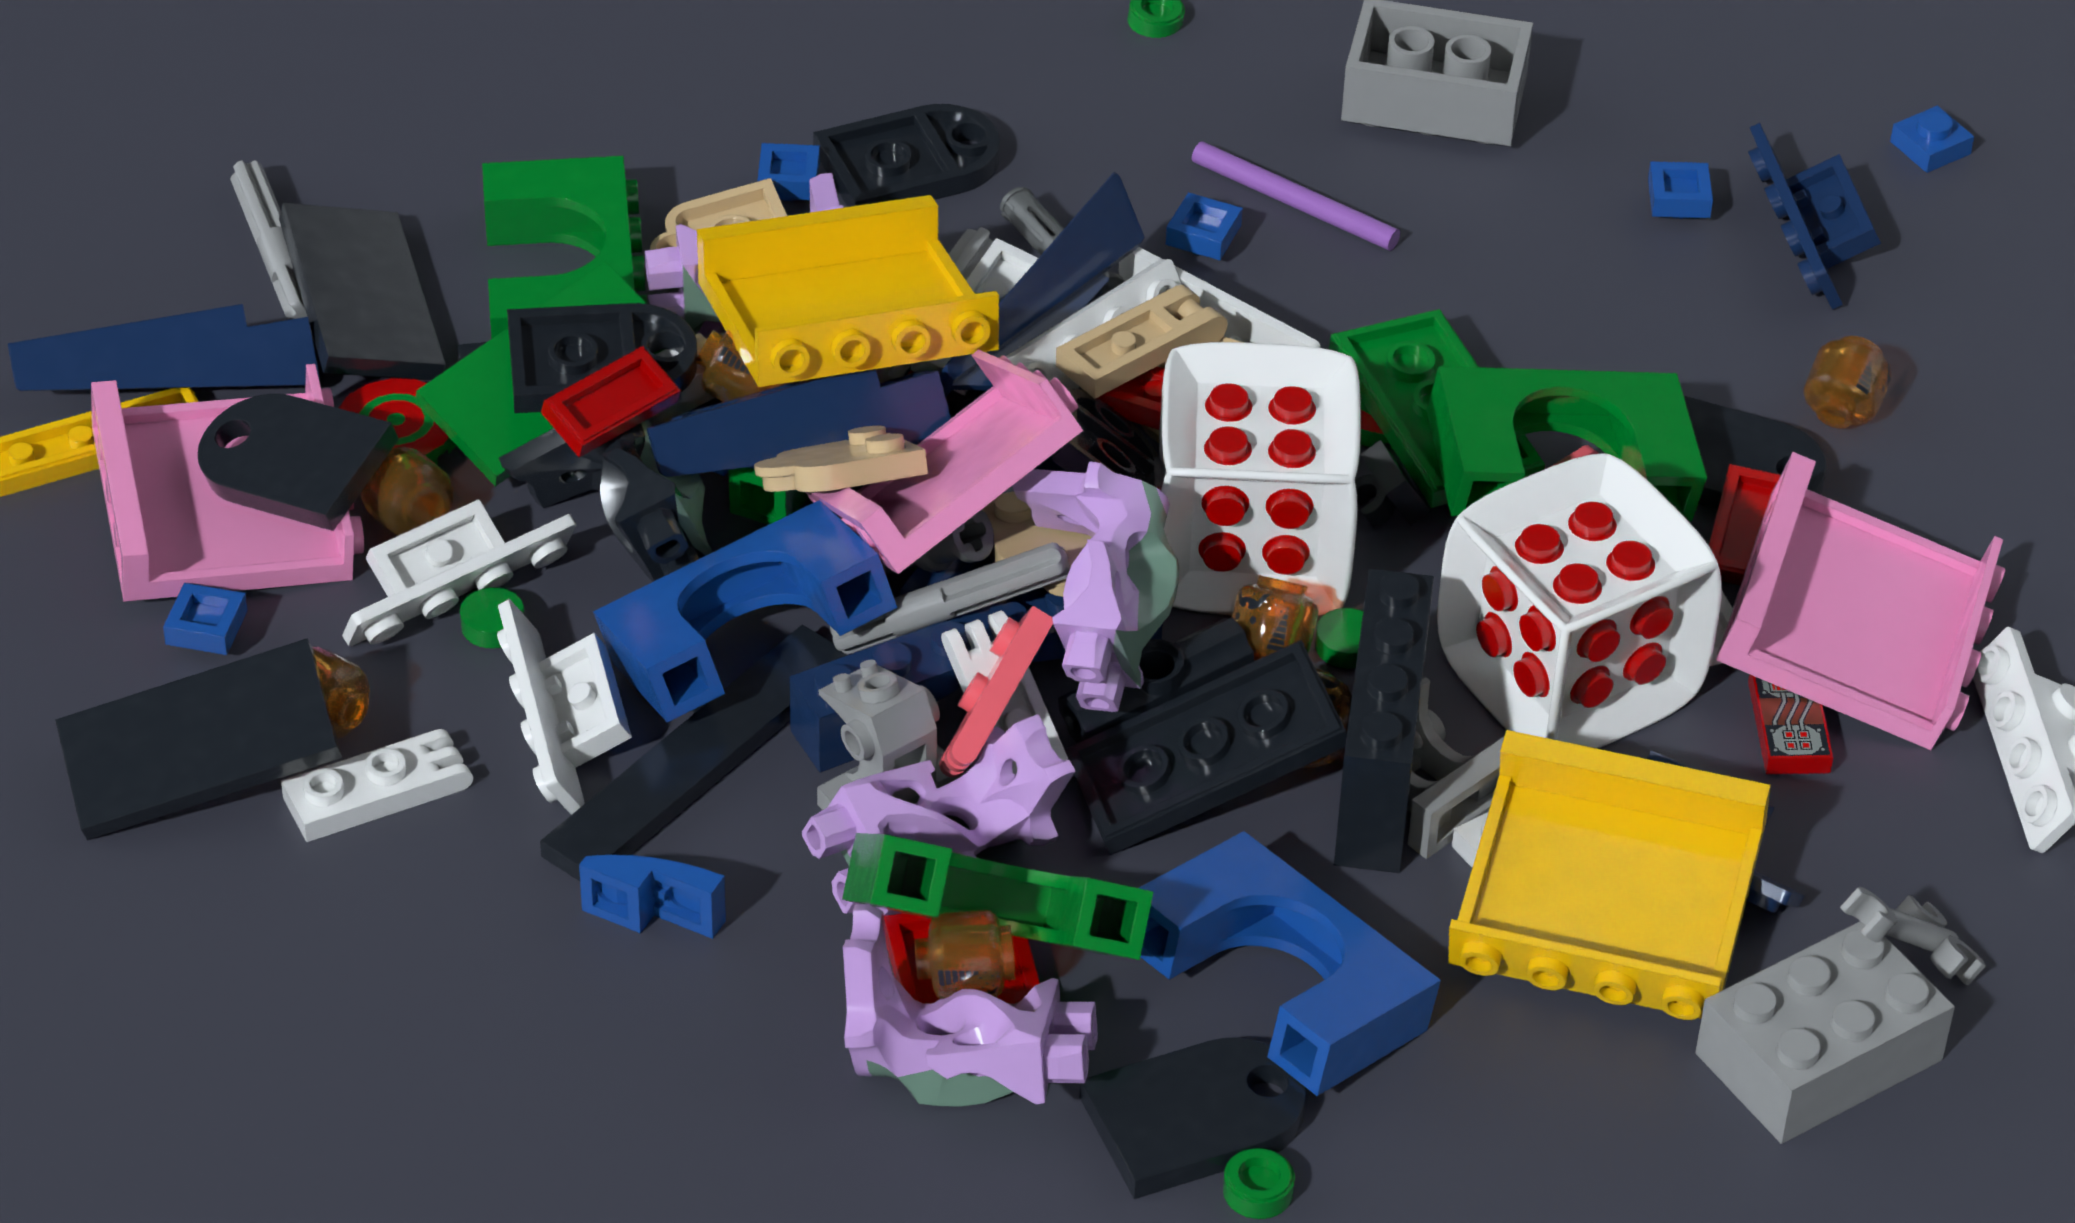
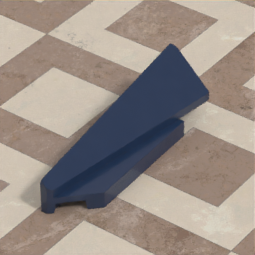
M1115 171L999 303V350L986 353L1000 358L1002 355L1007 356L1093 302L1101 294L1109 281V278L1103 273L1141 245L1145 236L1122 179ZM972 354L952 357L942 369L940 379L945 398L952 390H984L985 393L993 387L971 356Z
M243 304L7 343L14 383L19 391L91 390V382L116 380L118 389L306 385V364L316 365L319 378L308 317L247 327Z
M873 369L790 382L673 417L672 421L646 429L659 473L665 477L753 467L755 463L775 458L777 454L787 450L849 440V430L865 426H885L886 433L903 434L904 440L917 445L949 421L951 416L939 371H917L880 383L877 371Z

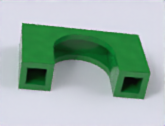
M624 156L482 163L487 246L562 243L582 248L595 256L586 265L563 274L488 279L491 339L508 328L507 309L537 308L604 261L635 292L646 291L644 256H632V253L642 252L640 217H629L630 214H639L637 179H625ZM639 295L647 303V295Z
M1438 367L1426 412L1451 516H1458L1472 503L1487 494L1524 478L1525 471L1516 438L1533 432L1556 431L1585 439L1596 445L1603 452L1629 464L1644 476L1689 522H1692L1707 476L1677 373Z
M856 833L842 900L859 904H870L887 910L1087 952L1140 960L1154 892L1088 877L1066 876L954 853L952 848L886 834Z

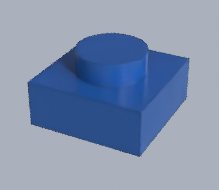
M1937 105L1894 123L1890 142L1928 173L1970 155L1974 136Z
M762 143L757 182L771 178L780 200H810L809 180L819 175L820 145Z
M1650 161L1648 185L1652 217H1672L1676 219L1711 217L1713 196L1708 163Z
M1188 192L1166 227L1165 245L1220 261L1242 226L1243 208Z
M184 583L163 626L165 644L227 655L248 611L246 594Z

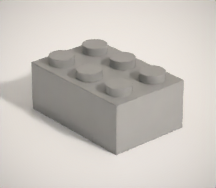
M1364 0L1345 68L1341 120L1361 123L1370 127L1381 126L1419 132L1429 136L1439 135L1472 140L1481 144H1498L1511 147L1528 74L1533 23L1386 0Z
M1861 921L1705 999L1696 1055L1780 1144L1795 1138L1943 1060L1955 1006L1885 936L1880 942H1874L1865 937L1861 932L1865 925Z

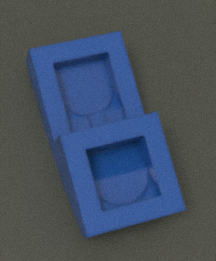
M635 855L586 856L579 864L582 911L640 934L653 916L712 939L726 922L724 875L677 861Z

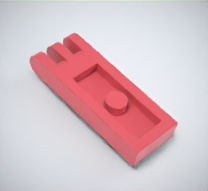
M1032 606L1019 622L1009 617L1002 626L989 649L990 652L999 658L988 677L979 672L975 674L957 705L967 711L940 759V769L946 776H960L977 758L1052 627L1053 619L1050 615Z

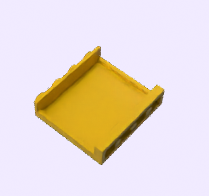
M931 195L697 229L698 284L758 387L975 353L978 349L983 352L999 350V294L997 291L978 294L973 292L938 240V205Z
M1506 730L1500 750L1499 777L1458 919H1451L1449 926L1448 964L1462 966L1467 971L1477 975L1490 976L1498 974L1529 981L1534 986L1545 990L1567 989L1594 995L1600 1000L1613 1005H1626L1630 1003L1658 1009L1677 1019H1701L1705 999L1725 988L1766 825L1770 785Z

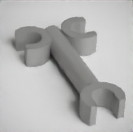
M1858 887L1840 907L1844 913L1856 917L1865 925L1861 932L1865 937L1874 942H1880L1886 935L1933 952L1930 955L1931 961L1949 979L1956 974L1964 984L1969 985L1986 967L1978 954L1959 940L1955 932L1944 928L1947 925L1946 919L1937 908L1927 901L1921 906L1913 896L1908 895L1895 910L1888 907L1869 890Z

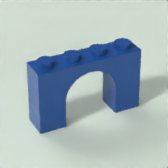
M818 500L593 611L613 664L668 723L725 694L705 640L715 630L730 620L759 608L794 604L814 610L842 636L897 608L878 553L825 504Z
M1245 831L1139 887V889L1154 892L1140 957L1169 980L1218 952L1240 946H1262L1284 951L1305 961L1322 976L1324 981L1280 1005L1267 1056L1316 1096L1413 1040L1428 1029L1441 980Z

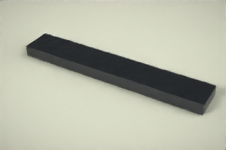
M802 624L724 688V695L706 703L540 840L541 857L580 881L579 864L586 856L631 855L790 721V676L850 654H844L842 651L837 650L833 642Z

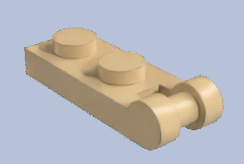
M1178 285L1057 347L1056 367L1096 399L1166 362L1170 351L1174 348L1197 343L1219 342L1227 330L1228 322L1213 307L1203 308L1200 305V297L1187 286Z

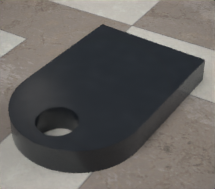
M923 105L813 132V145H820V162L827 173H832L835 187L847 207L931 195L936 200L968 192L986 183L995 174L999 165L1000 139L996 127L979 112L959 105ZM961 141H975V142H978V143H977V144H972V145H966V144H961V143H959V142H961Z
M627 303L507 309L514 413L541 412L543 402L547 398L642 346L680 388L681 393L691 384L697 371V339L695 333L682 317L665 308L650 304ZM669 349L677 351L679 354L672 357H660L653 353Z
M1068 390L1078 405V409L1072 415L1083 431L1052 454V461L1067 472L1086 473L1089 462L1102 463L1114 473L1142 480L1161 491L1164 481L1162 461L1153 446L1141 432L1101 399H1094L1083 390Z
M263 394L232 405L211 422L198 446V463L209 486L222 499L334 531L399 438L391 422L291 395ZM248 436L240 445L225 448L235 438Z
M1684 396L1707 476L1699 505L1718 510L1729 464L1781 475L1792 452L1816 461L1807 489L1821 495L1826 474V459L1820 446L1808 434L1783 422Z
M1246 1038L1214 1039L1087 1077L1085 1083H1080V1099L1134 1199L1224 1172L1228 1161L1241 1151L1263 1148L1278 1153L1294 1140L1303 1123L1306 1097L1305 1086L1267 1057L1270 1045ZM1260 1083H1271L1279 1086L1284 1092L1275 1097H1263L1255 1094L1250 1088Z

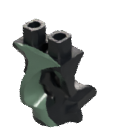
M649 419L580 458L554 428L499 457L501 465L508 475L519 481L528 482L527 487L531 496L542 508L549 507L591 489L600 491L603 511L612 532L652 582L713 553L706 540L702 525L705 487L701 475L696 473L665 477L659 473L646 429L652 426Z

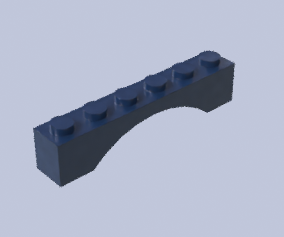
M1043 587L792 675L790 676V730L819 773L856 760L846 749L841 737V727L846 723L819 695V689L833 683V678L836 675L842 673L849 675L860 669V664L863 661L875 660L877 665L919 686L926 687L937 702L961 687L944 649L941 639L942 633L954 628L957 629L967 651L972 648L965 633V624L979 619L983 623L992 642L995 638L988 623V615L1002 610L1008 618L1010 617L1019 622L1030 608L1034 606L1054 617L1064 610L1063 597L1053 595ZM1163 623L1151 639H1162ZM1054 625L1050 628L1032 662L1064 659L1066 650Z

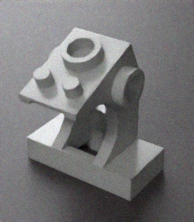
M866 660L860 664V669L849 675L846 673L838 674L833 678V683L819 689V695L846 723L841 727L843 743L850 755L859 761L858 766L817 787V805L822 810L829 806L840 787L877 773L931 760L935 768L931 775L937 789L963 776L962 773L958 777H948L940 769L939 762L945 752L937 745V727L935 722L939 720L940 712L934 696L926 687L919 686L877 665L875 660ZM909 787L892 795L895 798L913 804L917 803L919 799L918 794Z
M1426 677L1422 679L1407 806V811L1411 813L1407 845L1425 859L1452 842L1454 828L1489 812L1499 777L1500 750L1504 739L1502 737L1474 756H1463L1454 751L1444 742L1446 731L1442 721L1433 711L1428 709L1430 680ZM1422 768L1437 781H1426L1417 776L1414 771Z

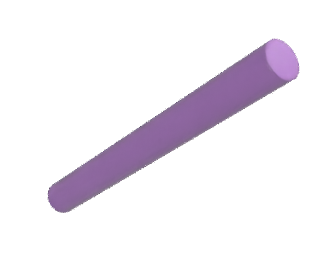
M1199 142L1193 151L1192 162L1388 251L1393 250L1399 241V229L1206 142Z

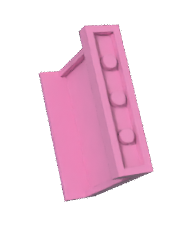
M978 349L971 356L993 387L917 444L926 451L928 474L867 484L857 492L848 487L831 491L805 493L813 503L820 500L878 553L884 566L899 574L1083 431L1072 415L1078 409V405L1071 393L1056 377L1049 381L1039 370L1032 373L1021 362L1013 365L1004 355L997 358Z
M306 364L305 393L286 395L334 407L331 388H321L316 365ZM116 380L91 382L92 431L123 602L177 597L184 583L231 591H243L353 580L354 554L364 553V534L361 517L350 516L349 510L354 509L353 503L335 530L330 531L235 504L215 494L198 463L200 440L207 427L218 415L232 405L248 398L121 408ZM248 436L235 438L225 448L240 445Z
M1792 452L1771 493L1716 660L1932 750L1944 728L1952 731L1956 730L1967 707L1969 695L1960 692L1961 686L1967 687L1976 672L1981 652L1972 649L1973 644L1979 645L1993 616L1994 610L1985 607V602H1992L2004 577L2005 568L1997 565L2003 539L1994 536L1981 561L1973 559L1808 490L1816 461Z

